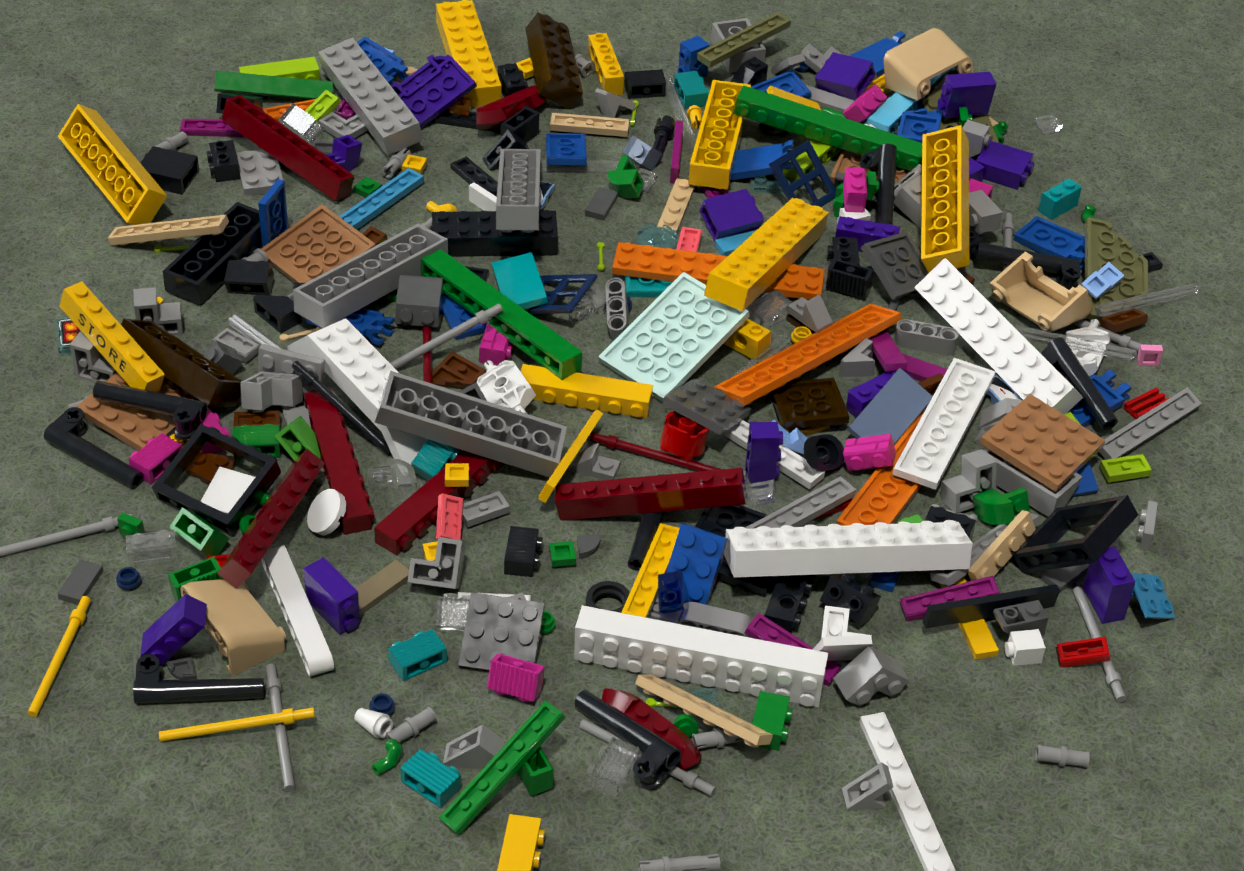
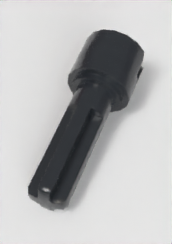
M665 115L662 120L658 118L654 128L656 137L653 148L661 153L666 141L671 139L675 130L676 122L672 117Z

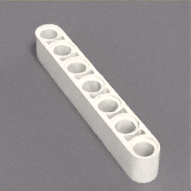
M285 545L268 549L261 561L309 677L334 670L331 652Z

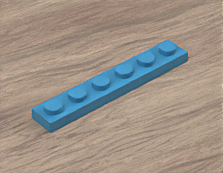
M408 168L339 217L357 230L424 183V176Z

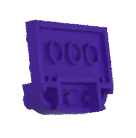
M430 55L427 57L428 63L400 84L395 81L391 85L419 121L420 129L477 87L476 82L449 55L436 57Z

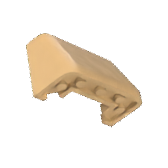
M932 28L887 51L884 56L886 88L919 100L930 92V79L953 67H956L958 74L973 72V62L942 30Z
M1027 252L1019 256L990 282L991 294L996 301L1003 302L1033 321L1043 331H1056L1085 319L1092 312L1086 288L1079 285L1068 290L1045 276L1042 267L1038 266L1036 268L1031 263L1033 256Z
M225 579L195 581L181 586L182 597L187 594L207 604L205 629L218 644L220 655L228 657L229 665L226 666V669L232 677L285 651L284 640H286V634L282 627L275 625L250 594L245 582L237 589Z

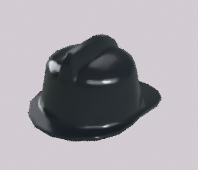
M823 434L812 436L805 441L803 448L804 456L807 463L814 470L821 472L833 470L840 467L844 462L843 445L835 436Z

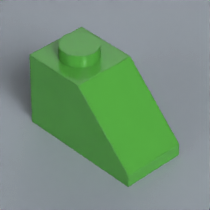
M301 415L275 435V438L294 461L306 449H309L319 459L321 458L316 435Z

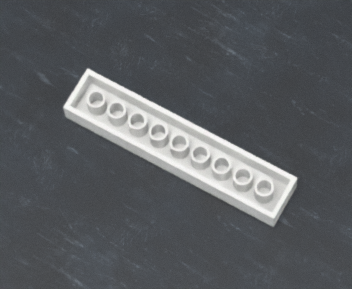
M946 258L914 287L1022 399L1032 394L1062 414H1066L1083 398Z
M953 520L938 523L931 521H922L921 523L899 522L898 524L878 522L874 525L853 523L852 525L845 526L839 524H829L828 526L805 525L804 527L784 525L781 528L760 526L752 529L735 527L734 529H726L725 537L728 538L724 556L733 577L970 569L973 543L960 523Z
M583 605L575 626L574 659L584 663H595L609 668L616 667L635 673L652 674L656 677H667L681 682L702 684L706 687L713 686L727 689L731 692L748 693L759 697L760 691L789 696V702L799 703L804 706L819 707L828 659L827 652Z

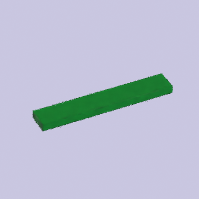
M216 71L214 91L233 92L302 100L317 99L325 90L333 93V82L225 71Z
M545 700L438 818L459 836L566 718L564 714Z

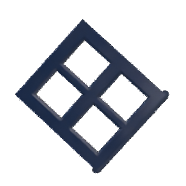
M810 140L769 163L788 201L796 198L794 191L803 185L813 201L810 204L812 206L822 207L835 199L836 188ZM804 152L808 154L815 169L805 175L796 160V157ZM789 161H791L800 177L791 184L788 183L780 168ZM818 176L828 191L826 195L819 199L809 184L811 180Z
M597 274L540 276L543 285L550 283L559 284L554 291H545L546 296L549 297L547 304L524 310L529 314L572 313L598 276ZM569 283H583L578 291H564ZM559 297H573L568 305H553Z

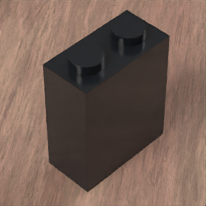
M153 146L141 161V165L163 191L183 195L199 173L198 156Z

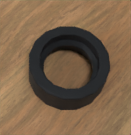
M599 582L587 591L585 606L601 609L594 604L596 601L602 598H613L620 601L623 605L616 610L609 611L621 613L630 591L618 582Z

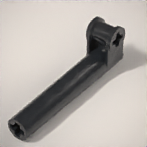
M882 144L878 148L865 153L860 160V167L876 172L877 181H879L876 223L893 225L897 147L893 144Z
M980 242L976 245L974 254L976 259L1006 265L1012 264L1019 256L1027 252L1033 256L1031 263L1036 268L1040 266L1043 272L1055 274L1056 282L1068 290L1072 287L1076 288V280L1081 276L1080 260Z
M1058 337L1052 340L1040 354L1059 373L1062 371L1070 384L1082 395V401L1102 430L1112 429L1118 423V419L1065 339Z
M97 381L93 388V397L95 399L173 416V420L176 422L174 434L181 440L190 439L207 416L208 405L206 402L103 381Z
M78 407L69 408L58 419L48 425L44 431L45 441L132 489H136L142 483L144 478L142 472L81 437L88 429L83 421L84 413L82 409Z
M664 512L642 514L627 563L630 569L640 571L662 521Z
M146 654L141 656L136 663V677L133 687L134 703L264 698V678L162 680L159 659L155 655Z
M583 690L577 695L575 699L576 708L643 753L633 765L634 775L640 779L641 785L648 790L660 786L669 772L679 763L682 755L681 750L589 691Z

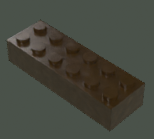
M537 12L525 30L538 94L570 110L583 95L569 28L564 23H558L550 16Z
M123 319L122 327L162 370L165 377L168 378V383L180 386L184 389L183 392L186 395L196 397L201 402H206L208 408H212V406L223 409L226 407H236L241 396V379L154 322Z

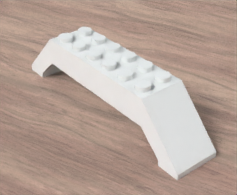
M345 318L288 345L289 351L325 360L324 371L382 432L394 458L395 465L407 477L415 474V472L411 471V463L428 439L375 423L390 371L399 372Z

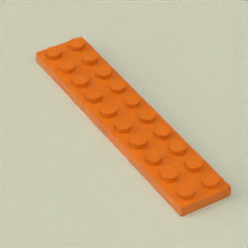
M618 242L612 274L674 282L685 272L706 285L709 273L727 256ZM792 264L761 294L799 299L803 297L807 300L817 295L821 296L825 269Z
M868 304L834 322L819 333H814L714 386V389L722 390L731 400L736 399L743 405H749L759 397L766 396L772 390L783 387L785 383L801 377L805 372L814 370L818 365L832 360L833 357L840 353L847 352L851 347L859 345L865 338L868 339L876 336L879 332L893 327L894 324L902 320L901 312Z
M928 404L894 445L896 454L893 466L880 467L874 471L836 520V524L843 526L852 525L853 523L874 525L878 522L886 524L895 523L922 487L918 483L892 474L899 457Z

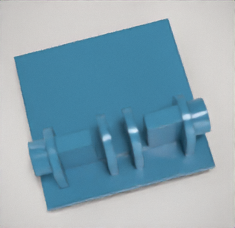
M1131 573L1136 581L1132 596L1137 597L1145 618L1175 619L1172 603L1167 598L1164 584L1159 576Z

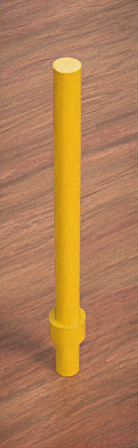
M82 596L77 608L72 611L69 617L70 623L27 712L31 717H37L79 626H82L86 619V611L91 602V599L87 596Z
M314 707L300 710L290 708L283 709L281 713L159 731V740L162 742L284 723V725L295 724L297 720L315 718Z

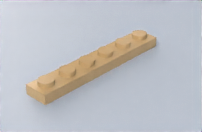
M227 215L115 227L109 235L108 241L110 245L119 244L123 246L136 242L142 244L154 240L160 242L172 238L178 240L191 236L219 235L224 231L229 220Z
M652 674L638 675L635 684L644 688V693L664 698V703L671 706H679L683 708L685 714L703 718V722L707 725L723 728V732L729 736H739L745 739L744 743L751 747L758 748L759 745H768L772 740L773 734Z

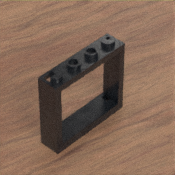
M201 424L154 483L152 489L157 500L177 510H181L183 507L197 514L216 529L233 537L240 528L239 522L241 518L250 515L281 474V470L277 462L278 460L273 455L268 453L265 455L250 444L246 446L233 436H225L214 427L209 428ZM207 442L262 468L228 514L172 488Z
M1128 495L1056 508L1012 555L1024 574L1095 563L1139 514ZM1095 525L1081 539L1057 542L1068 529Z

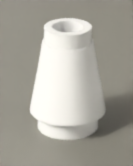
M360 708L354 717L355 722L359 723L375 738H385L386 733L393 728V721L388 714Z

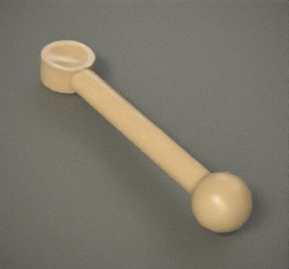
M317 326L314 329L290 335L282 334L280 335V341L287 342L289 339L316 332L322 329V327Z

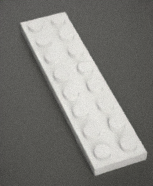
M954 358L899 457L892 475L936 490L993 382L996 372Z

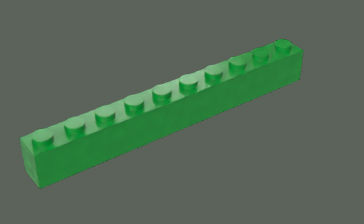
M744 85L736 98L733 114L862 156L882 144H893L897 147L896 167L911 171L918 164L922 165V143Z
M439 249L421 258V276L443 278V292L473 315L481 310L486 311L500 304L503 311L489 318V322L486 324L491 325L498 333L500 332L505 336L508 341L558 378L563 380L582 369V351L456 261L452 256Z

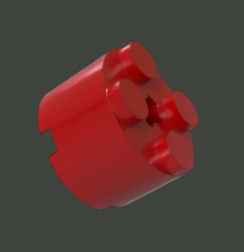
M672 411L665 418L660 439V449L679 456L681 460L691 461L693 457L704 453L710 429L682 414H678L676 411Z

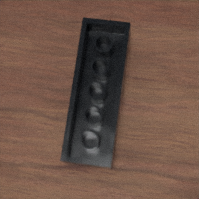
M236 202L223 214L227 215L229 223L221 234L200 236L162 271L165 291L201 305L224 283L228 260L236 261L249 257L255 249L262 246L259 210Z
M496 211L432 212V231L448 239V255L452 257L519 256L532 252L533 256L557 255L558 232L556 211H539V230L530 233L523 232L522 230H513L512 232L496 230Z

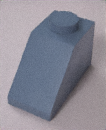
M633 135L623 150L624 154L629 155L630 158L650 170L654 169L662 156L661 152Z

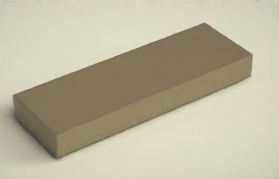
M394 560L355 588L358 591L360 616L408 581L409 569L399 561Z

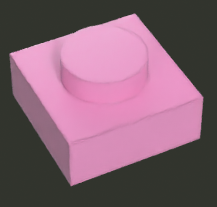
M1140 344L1136 359L1137 365L1159 366L1163 353L1162 345Z

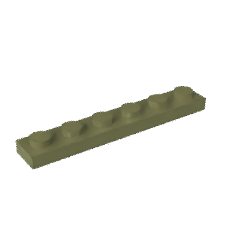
M777 12L698 52L697 60L711 68L789 28L791 20Z

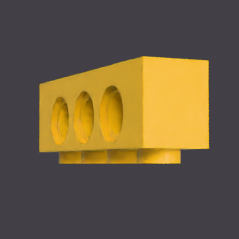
M607 33L588 35V55L595 64V73L602 90L615 95H623L624 75Z
M747 319L723 344L757 362L770 352L771 331Z

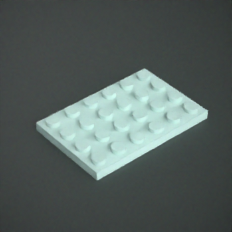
M683 272L598 356L599 362L629 381L653 385V397L663 402L666 395L681 387L750 317L749 311L745 309L742 312L704 296L706 285Z

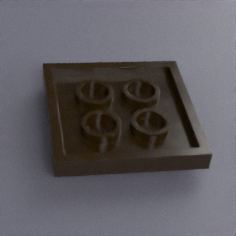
M834 378L787 382L783 387L776 388L770 392L780 423L785 430L849 423L850 416Z

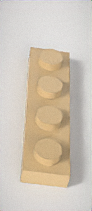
M552 113L550 131L628 137L630 119Z
M676 178L657 225L658 233L677 236L696 188L695 185L688 184L689 180Z
M1022 510L970 569L967 570L971 581L989 576L994 577L1013 556L1012 554L1032 535L1036 528L1030 512Z

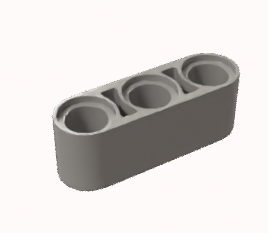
M620 278L608 280L605 286L607 324L613 340L629 326L628 298L624 282Z
M903 319L897 323L894 341L898 346L952 355L956 351L959 333L951 327Z
M688 602L684 606L678 624L749 637L744 632L752 622V619L743 613L701 603Z

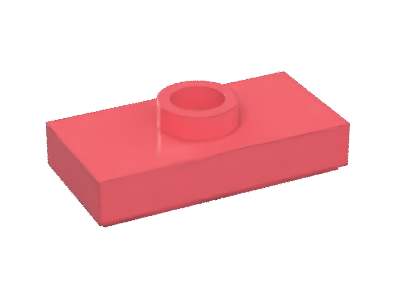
M682 227L676 250L698 252L702 230Z
M443 493L438 496L436 540H438V537L461 540L463 498Z

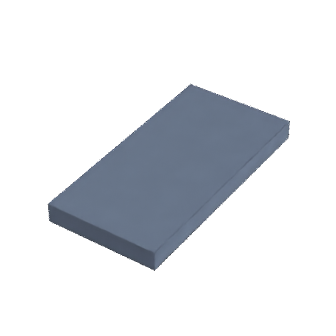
M899 368L847 428V431L857 439L860 437L891 434L895 443L931 401L933 396Z

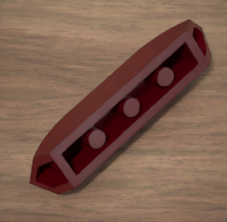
M533 85L477 108V130L501 126L500 124L526 106L537 110L547 98L539 95L537 85Z
M604 688L601 700L681 750V759L676 767L685 770L700 762L702 755L690 738L643 700L627 691Z

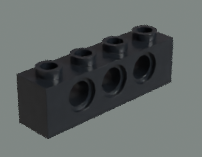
M817 575L778 576L764 616L793 634L794 629H799L802 618V615H799L800 611L805 612L808 598L805 596L806 594L810 595L814 581H811V578H816Z

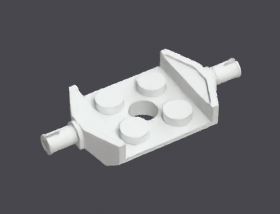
M1092 319L1088 327L1066 332L1067 344L1089 376L1097 372L1110 343L1109 332L1097 328L1099 326L1097 319Z
M504 360L499 365L494 366L492 361H487L489 365L485 362L484 367L487 371L478 377L477 384L486 400L528 414L524 409L536 394L515 363Z

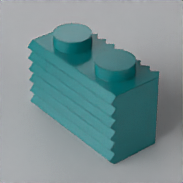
M697 71L675 73L674 88L684 109H688L693 105L705 107L709 96V89L705 88L703 77H700Z
M1069 178L1041 194L1038 212L1050 220H1054L1059 215L1070 211V209L1078 206L1082 186Z
M428 439L412 461L411 471L429 481L445 467L446 463L455 459L461 453V450Z
M430 629L426 632L420 631L412 638L403 642H395L388 648V659L400 678L405 682L407 679H411L416 675H420V673L427 672L429 669L446 663L447 648L436 632Z
M419 749L400 768L401 782L439 808L461 789L460 772L454 766L448 767L443 764L439 757L432 752L427 753L423 749Z

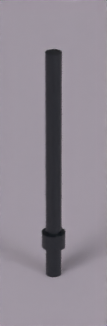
M298 360L292 364L291 367L303 377V381L309 387L313 386L386 455H391L386 441L319 381V376L312 370L306 369Z

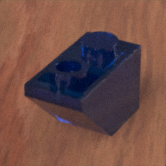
M682 570L658 574L660 614L688 609V588Z

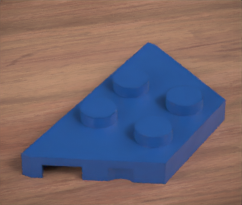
M937 106V110L927 112V109L924 108L917 111L903 112L897 135L922 143L923 134L939 131L942 111Z

